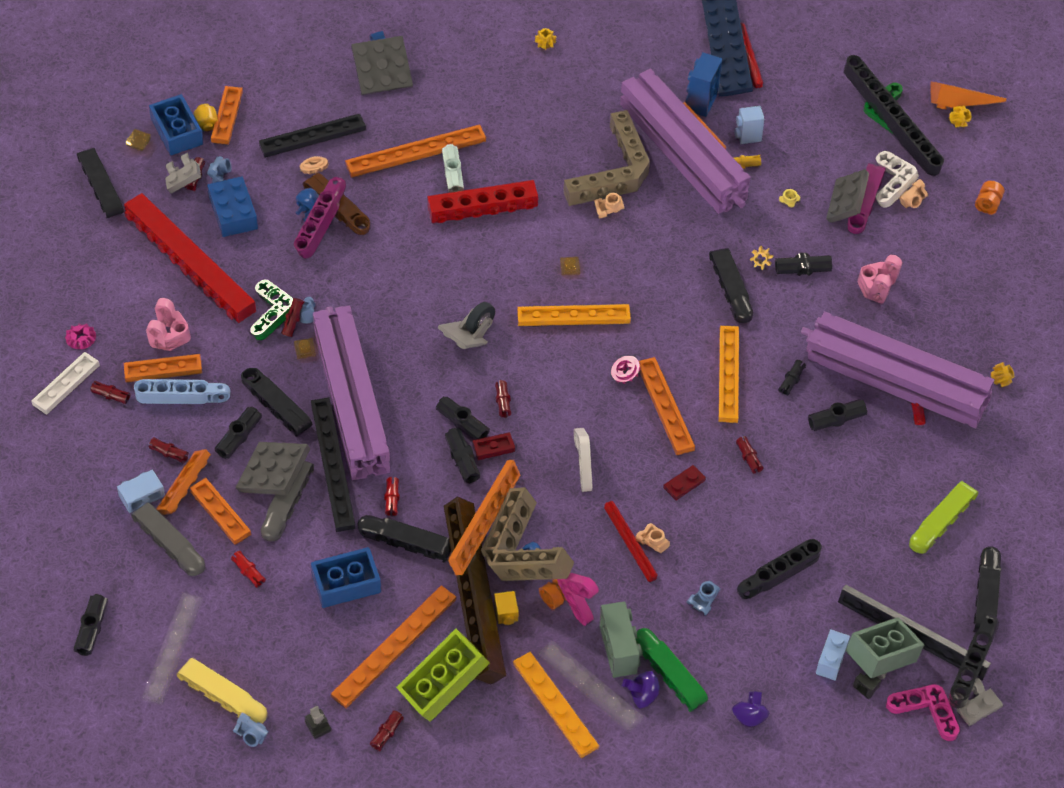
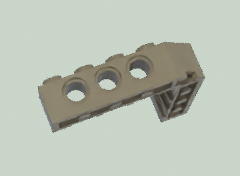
M628 110L611 113L610 115L611 131L617 138V145L621 148L623 159H626L628 166L564 180L563 193L569 206L594 201L599 198L604 199L610 193L622 195L636 192L648 176L650 161Z
M526 488L509 489L481 552L501 581L567 579L574 561L563 547L542 550L540 548L535 550L519 549L515 551L537 504Z

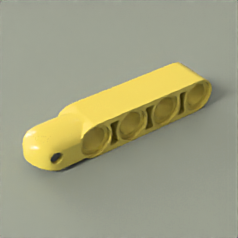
M190 658L178 671L177 677L179 680H184L189 683L188 686L196 691L200 690L205 693L204 696L213 702H219L222 704L221 707L227 711H233L238 715V718L242 713H245L256 723H263L267 719V710L261 703L253 699L249 693L196 659Z

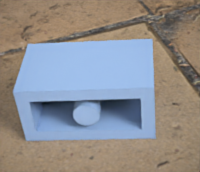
M761 106L740 108L739 116H736L737 128H735L736 139L739 138L740 144L761 142L765 120Z
M153 469L141 473L138 477L117 486L118 495L129 513L136 511L147 502L152 503L165 496L163 485Z
M830 629L818 662L817 675L836 680L849 642V635Z

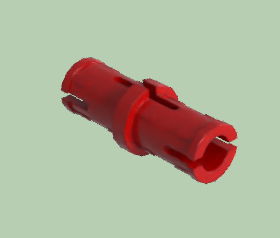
M389 477L386 480L387 486L386 493L384 494V500L386 501L385 515L390 516L392 509V516H397V503L400 500V494L398 493L399 479L394 477L392 484V477Z
M241 551L235 552L236 558L232 556L231 560L240 568L241 574L247 576L256 588L262 585L260 581L265 583L266 578L256 569V565L250 562Z

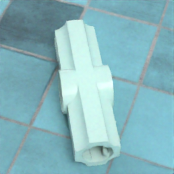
M448 144L442 148L448 193L464 191L458 147Z

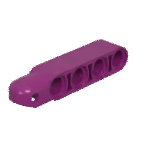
M870 163L867 165L866 170L869 172V178L860 214L848 218L847 228L853 234H860L865 230L868 217L871 214L873 203H875L877 192L880 189L882 178L885 174V167ZM852 225H859L860 228H854Z
M334 177L329 180L294 241V247L302 258L313 256L339 209V201L346 189V181L344 179Z

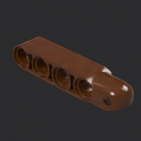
M316 173L303 182L304 189L312 188L320 195L329 181L322 174ZM343 194L339 201V209L334 217L340 222H344L346 227L348 226L357 235L367 234L371 228L369 218ZM358 226H365L366 228L360 229Z

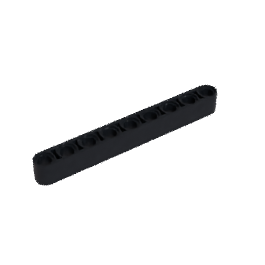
M857 55L848 56L843 70L845 76L878 116L887 124V127L928 175L936 176L940 174L944 163L942 155L864 61Z

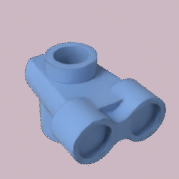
M219 156L216 157L214 163L210 164L207 174L212 177V183L223 181L224 173L231 172L230 160Z
M306 297L303 300L305 302L299 316L301 323L313 322V312H315L313 298Z
M711 581L703 582L700 590L695 595L692 594L686 602L689 605L692 604L693 608L699 612H704L706 616L711 610L710 605L719 593L720 588Z
M245 713L239 716L233 730L234 733L240 736L243 735L244 742L251 747L257 746L258 743L262 744L269 732L262 723L254 722Z

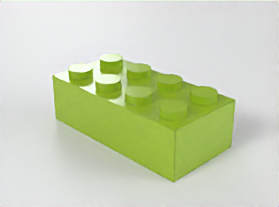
M455 629L396 688L421 716L431 722L490 662L459 630Z

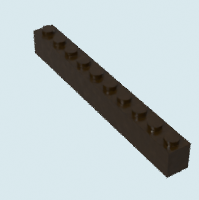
M458 496L443 506L452 552L476 514L474 503ZM481 543L464 574L456 575L467 639L490 662L475 679L488 684H494L507 675L485 559L481 552Z

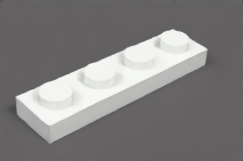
M84 352L32 400V405L47 415L100 366L99 361Z

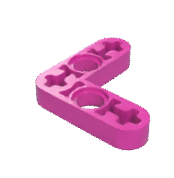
M570 572L567 579H557L576 619L583 626H586L594 617L585 598L591 599L599 592V589L591 578Z
M929 685L889 695L886 708L891 713L899 714L929 707L940 736L947 741H953L957 738L959 726L945 691L941 686ZM932 691H934L935 694H939V696H938V702H939V703H937V704H936V701H937V700H936L935 696H934V695L931 696ZM918 696L921 702L915 704L910 701V697ZM893 700H895L897 703H900L899 707H896L895 704H892ZM943 709L948 715L940 717L936 711ZM947 721H948V727H949V729H950V730H953V733H952V734H950L948 731L945 732L946 727H947V725H946L945 722H947Z

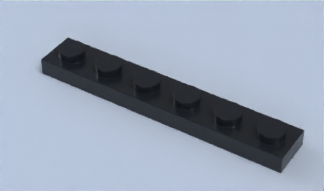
M359 113L259 140V146L264 158L362 132L366 130V125Z

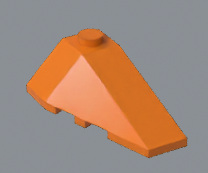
M931 81L930 84L931 103L937 104L936 108L946 110L947 107L1000 103L1007 100V98Z

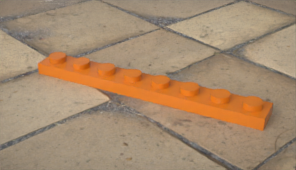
M479 124L345 160V165L352 178L441 154L442 148L448 144H453L460 149L486 142V136Z
M514 460L506 461L449 557V564L453 568L455 575L464 574L496 519L509 489L514 488L521 476Z
M441 585L331 693V697L347 709L457 600V597Z

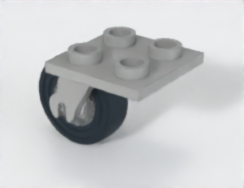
M481 302L474 309H471L462 322L441 324L438 326V329L443 332L444 336L454 340L460 348L467 349L486 345L488 341L482 337L493 323L496 312L495 308L488 302Z

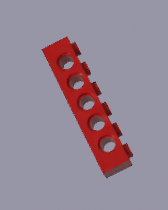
M534 180L427 196V207L432 223H444L448 220L459 221L463 218H478L481 215H496L500 212H515L519 209L530 210L538 207V193Z

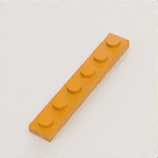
M629 304L517 307L518 326L630 324L631 320Z
M720 326L718 422L738 423L739 327Z
M531 651L514 660L513 665L578 755L583 758L599 748L598 743Z

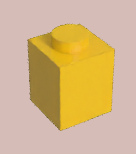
M515 591L494 594L498 624L511 625L518 621L519 611Z

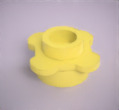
M787 189L784 191L783 196L779 197V201L787 204L788 207H794L795 203L800 201V196L795 190Z

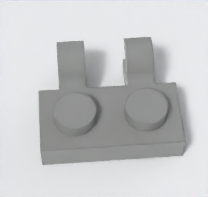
M188 153L181 156L184 167L180 170L178 167H174L173 161L166 164L170 174L165 177L166 186L171 194L201 177L199 164L193 158L190 159Z
M977 678L972 690L976 697L970 701L968 699L967 704L963 708L956 710L969 726L1003 706V703L991 688L985 691L984 685L979 678ZM956 693L954 695L957 699L964 698L963 695L959 693Z

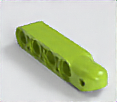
M960 481L911 536L909 541L910 548L916 553H926L936 543L937 537H941L947 531L946 528L949 524L952 525L959 518L958 515L970 506L969 503L976 499L979 492L964 481Z

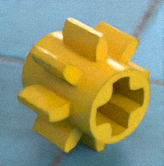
M547 28L538 30V35L535 36L538 48L541 47L545 50L550 47L553 48L554 43H556L554 31Z
M966 106L953 107L954 111L949 115L950 122L955 124V127L968 126L967 122L971 120L970 110L966 109Z
M760 246L758 252L756 250L752 251L755 256L751 257L750 261H754V268L758 265L763 270L765 264L768 266L772 264L769 259L773 258L774 255L769 254L770 248L764 250ZM760 254L762 255V257H765V260L763 262L762 259H758V256Z
M1004 362L993 367L994 371L991 372V378L994 379V383L996 385L1001 384V387L1010 385L1012 383L1011 379L1015 377L1012 367L1010 365L1005 366Z

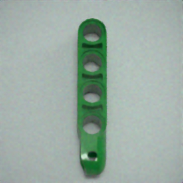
M638 629L635 640L636 644L641 646L642 656L652 663V668L657 674L660 673L662 675L663 681L670 689L676 692V697L682 704H686L689 708L688 711L691 712L698 708V706L708 701L706 692L662 640H659L650 629Z

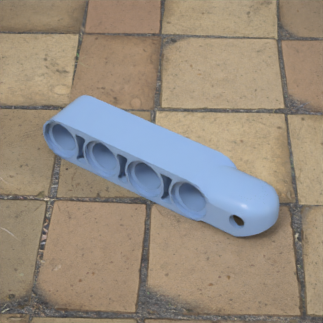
M142 379L134 384L136 400L146 404L221 403L230 398L231 391L226 384L208 383L205 380ZM220 395H223L224 398H223V399H219V396H220Z

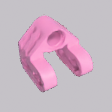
M889 255L885 262L873 263L861 268L857 282L865 298L880 304L885 302L891 285L898 278L902 266V260L898 256Z
M166 298L158 299L155 306L157 320L149 322L146 333L152 348L171 351L189 342L191 335L186 320L179 311H175L173 302ZM166 327H171L170 333H167Z

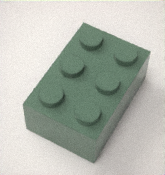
M625 601L601 605L599 626L613 678L637 674V669L641 666L639 657L642 656L641 646L636 644L637 631L635 626L631 625L632 612L630 608L627 609Z
M897 617L852 633L845 651L870 678H874L917 662L924 644Z

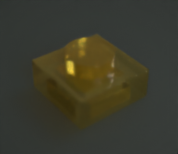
M134 129L126 140V144L129 147L143 151L151 140V136L148 133Z
M578 257L560 258L562 275L580 274Z
M312 338L294 341L297 359L316 356Z

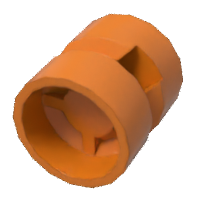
M996 181L984 182L975 201L976 209L990 215L995 214L1003 198L1004 187Z
M553 579L552 583L548 582L539 588L542 600L551 610L562 605L564 600L567 601L557 579Z

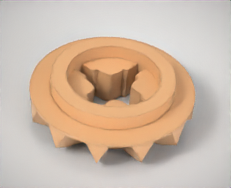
M319 156L310 157L300 164V170L304 174L308 173L309 175L322 172L327 169L329 165L328 160Z

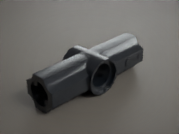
M799 253L795 257L775 258V270L777 274L797 273L798 276L806 274L810 276L813 272H831L832 258L830 255L810 256L808 253Z
M443 396L436 405L438 412L453 422L457 429L463 430L475 440L486 438L489 434L490 428L471 415L469 408L458 405L448 396Z
M861 399L845 404L834 403L829 409L808 415L809 426L814 431L830 426H842L846 421L867 415L866 404Z
M252 406L247 407L237 420L230 423L229 431L216 445L215 452L220 457L229 459L239 445L247 440L248 434L262 418V414Z
M449 429L445 433V439L450 448L451 458L455 460V467H458L464 483L476 482L480 479V472L476 466L471 446L467 445L460 429Z
M100 594L90 596L85 614L81 617V627L73 648L74 652L79 655H92L97 636L101 631V623L108 599Z

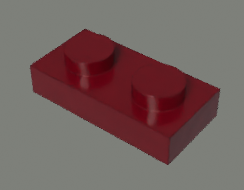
M510 432L472 441L477 460L515 452V445Z
M692 465L665 483L663 488L675 500H678L706 481V477Z

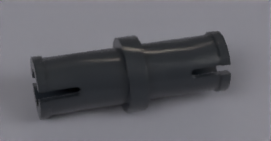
M796 360L791 370L787 371L785 380L778 388L779 392H782L784 389L783 394L788 396L794 385L799 382L800 375L806 368L805 363L800 366L803 362L802 360Z

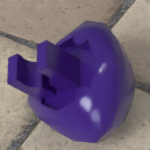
M645 671L633 679L624 678L622 683L623 687H627L631 691L633 701L639 709L652 704L660 692L659 681L653 671Z
M749 692L748 703L740 701L732 707L734 715L743 725L755 727L768 718V709L761 705L762 692Z

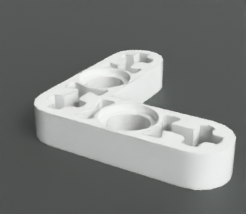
M883 151L876 156L878 166L885 167V171L894 176L876 195L878 204L886 208L891 206L918 179L919 175L916 167L888 151ZM896 165H901V167H900L899 169H897V170H894V169H893L894 166H896ZM902 184L900 188L893 189L895 185Z
M577 428L574 429V442L579 452L582 492L592 491L590 441L585 429Z

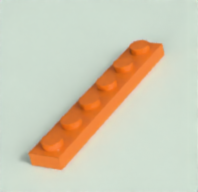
M652 357L639 361L641 368L639 372L676 456L695 451V445L656 358Z

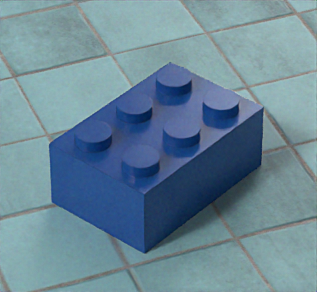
M704 52L700 58L696 59L694 70L689 72L688 80L690 82L687 86L686 92L688 95L685 102L696 114L707 117L718 95L723 58Z
M182 94L149 105L151 121L170 156L203 145L202 130Z
M243 176L207 184L209 199L222 237L258 229L257 216Z
M370 547L310 562L313 581L322 608L381 593V580Z

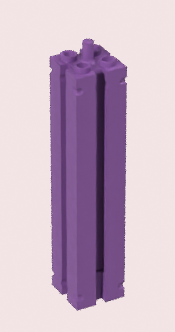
M650 68L640 73L637 79L632 77L623 81L621 92L624 95L620 99L621 107L628 110L630 117L718 214L723 211L728 212L733 204L743 208L748 198L750 176L747 172L743 171L744 169L666 84L655 75V72Z
M329 306L325 310L313 312L314 334L351 479L367 478V475L375 474V476L390 473L389 449L351 307H337L334 312L333 307Z
M824 311L822 317L817 318L814 331L806 327L802 328L801 334L807 336L806 342H808L806 352H808V360L817 362L831 370L911 403H918L919 406L963 424L966 423L975 429L991 400L994 379L984 377L980 373L838 316H832L828 312Z

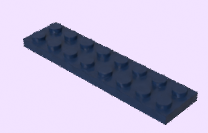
M702 0L711 55L723 58L718 97L753 92L737 1Z

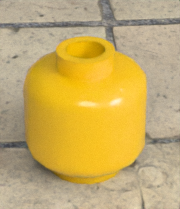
M201 104L197 106L193 113L201 129L204 131L213 130L215 122L218 121L217 113L213 106Z

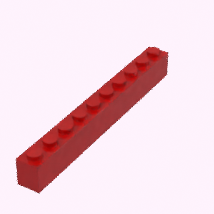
M143 193L124 204L126 218L129 221H133L140 232L144 231L151 243L155 242L163 254H168L170 261L173 264H178L183 274L189 275L196 286L200 285L205 295L212 297L217 307L223 308L231 320L235 319L240 323L256 312L255 301Z

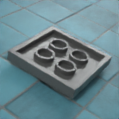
M403 36L351 44L361 95L413 87Z
M259 442L236 485V489L243 493L288 495L310 451V447L308 444Z

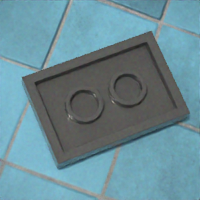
M866 169L836 179L826 217L828 222L833 223L860 214L869 178V172Z

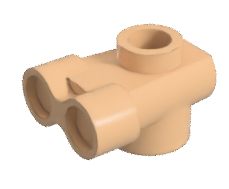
M920 179L917 180L909 190H906L899 197L901 204L905 208L909 206L917 208L922 200L928 196L924 182Z
M610 193L603 200L602 198L594 200L599 219L624 209L622 197L617 193Z
M649 523L643 531L638 532L635 537L642 545L646 544L659 553H662L670 546V542L665 538L663 530L658 529L652 523Z

